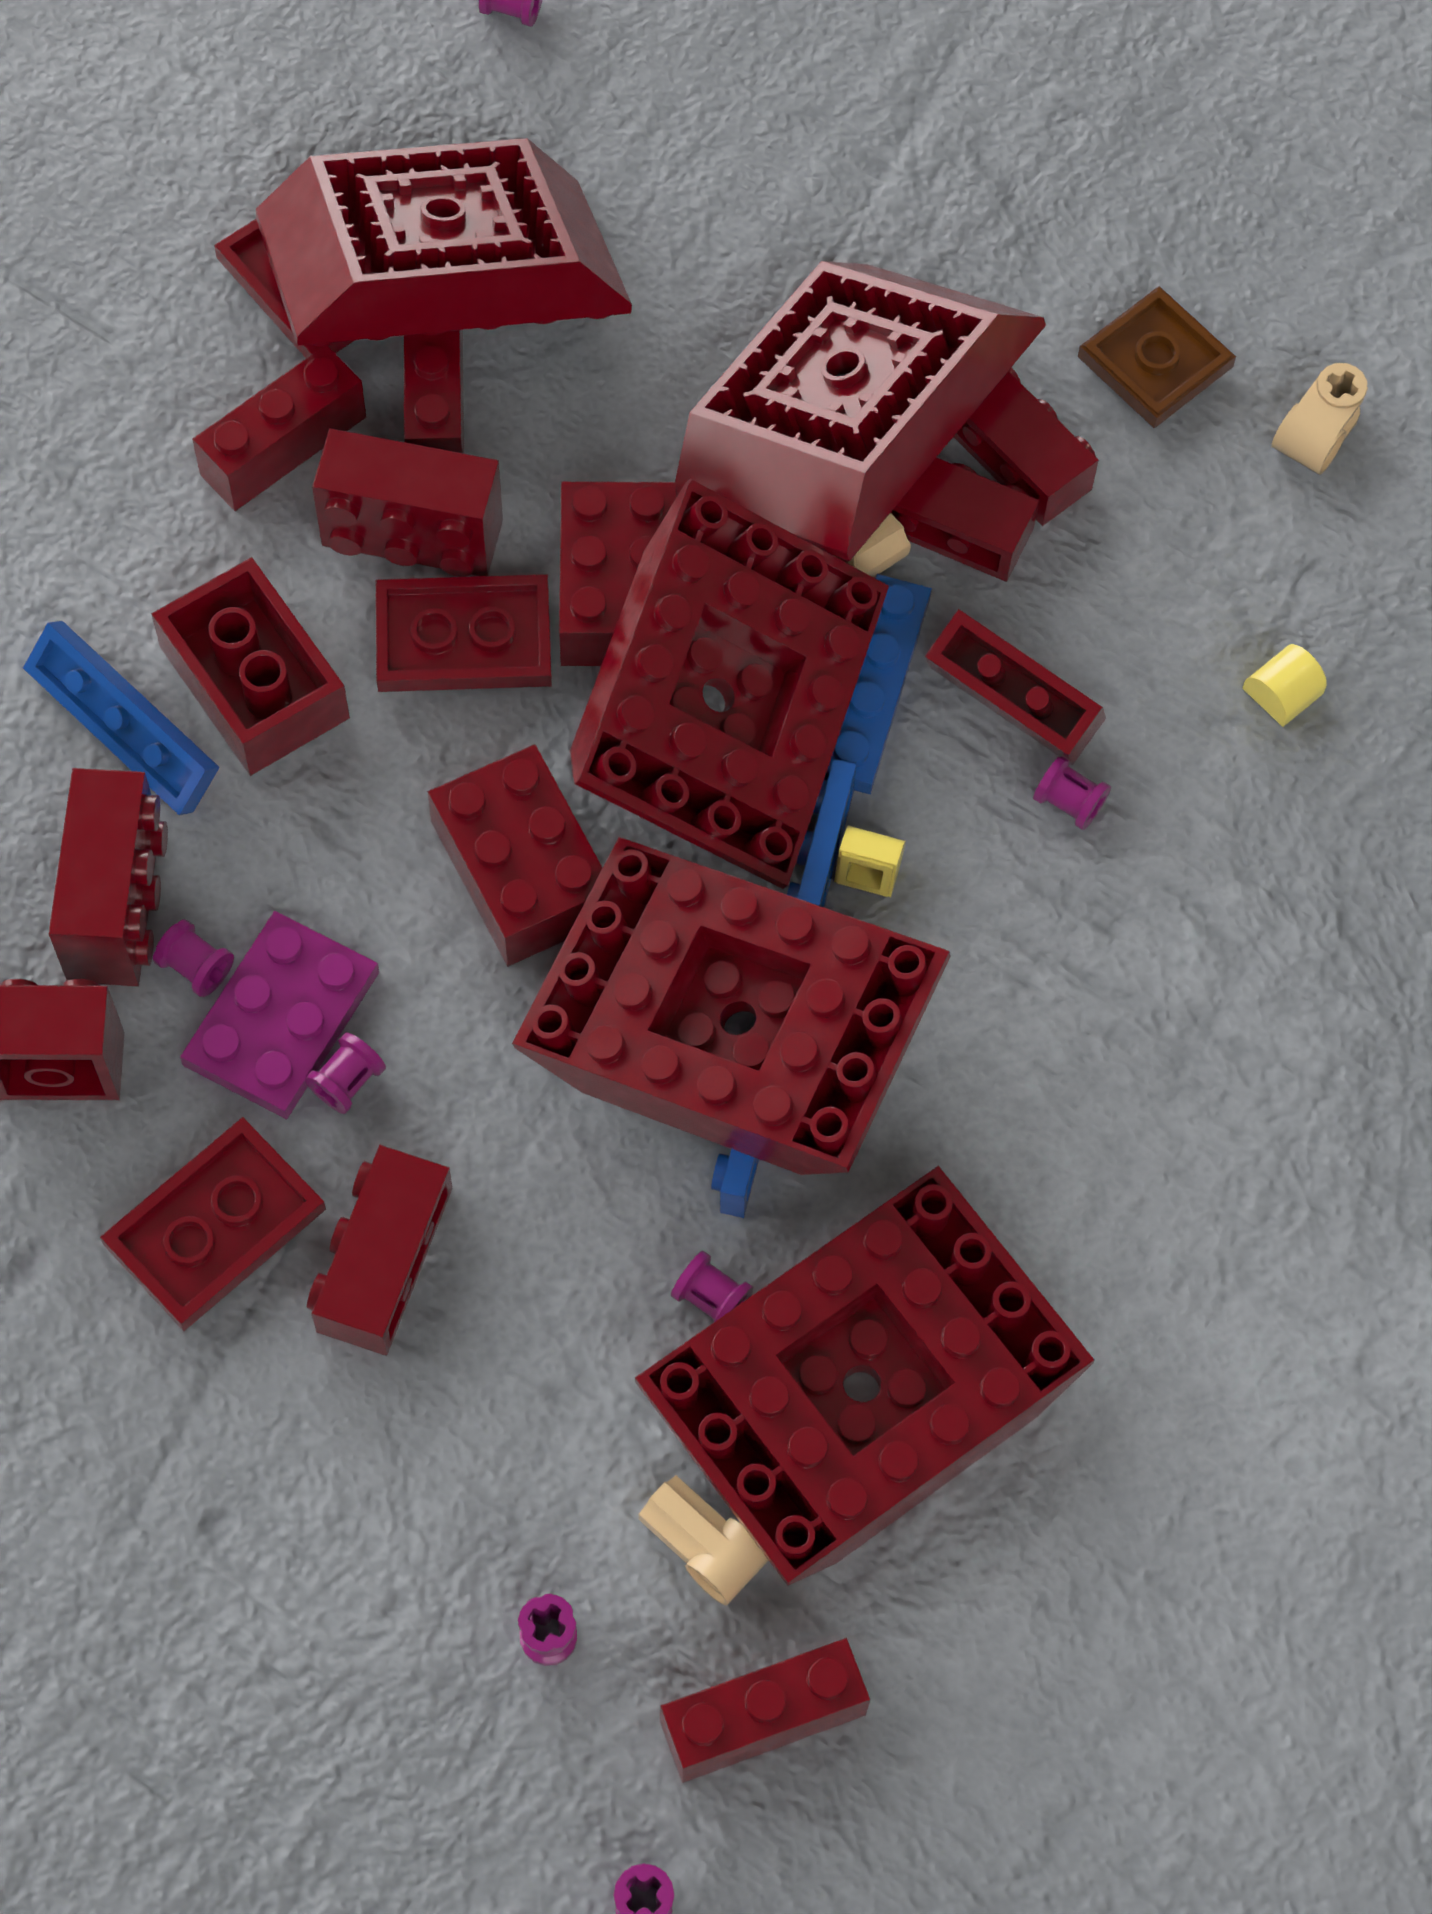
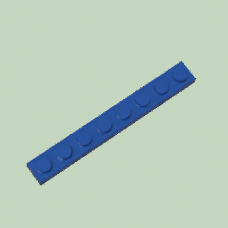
M833 759L828 780L824 779L813 813L819 814L815 831H806L797 858V864L805 866L801 884L790 882L787 895L821 907L825 906L854 794L856 764ZM732 1148L730 1156L719 1153L713 1173L711 1189L720 1191V1213L740 1218L745 1217L759 1159Z

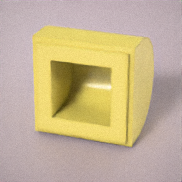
M1290 644L1248 677L1242 689L1284 727L1324 694L1327 681L1316 659L1302 647Z
M848 825L839 849L834 882L885 897H891L906 841Z

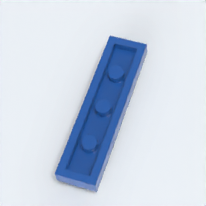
M880 574L876 575V579L887 584L889 588L824 778L828 780L833 759L856 764L854 790L870 795L932 588Z
M48 622L23 669L131 771L145 772L149 788L159 795L178 815L194 812L220 767L65 622Z

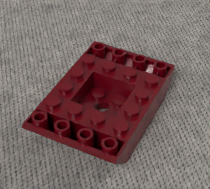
M528 138L310 156L256 208V220L297 346L309 344L326 346L333 342L361 339L378 341L392 336L413 334L439 335L446 331L475 328L492 330L506 325L527 323L550 324L558 320L579 318L604 319L611 315L631 314L632 311L630 298L578 180Z
M821 261L689 412L675 479L676 497L684 484L691 478L827 553L851 561L1045 328L1044 317L872 265Z
M690 478L684 484L643 552L570 749L574 784L781 889L786 888L789 885L889 586ZM704 686H712L722 694L725 702L723 712L715 711L706 704L703 697Z
M618 837L512 1044L515 1049L586 1095L800 1175L849 1173L951 955L950 951ZM737 1012H750L756 1016L754 1026L744 1034L733 1035L724 1030L728 1018Z
M938 1165L636 1376L635 1383L787 1586L837 1564L1029 1424L1075 1382L1095 1360ZM854 1373H867L877 1381L880 1391L870 1401H856L845 1392L843 1383L846 1378Z

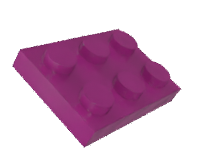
M274 910L181 1054L182 1065L287 1120L308 1087L305 1082L306 1077L312 1070H319L378 976V963Z

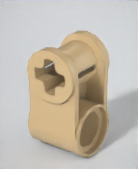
M1335 363L1327 366L1321 371L1301 401L1295 404L1288 412L1273 438L1271 447L1321 475L1331 464L1343 441L1358 421L1360 405L1368 389L1367 379L1363 372L1356 366L1348 363Z

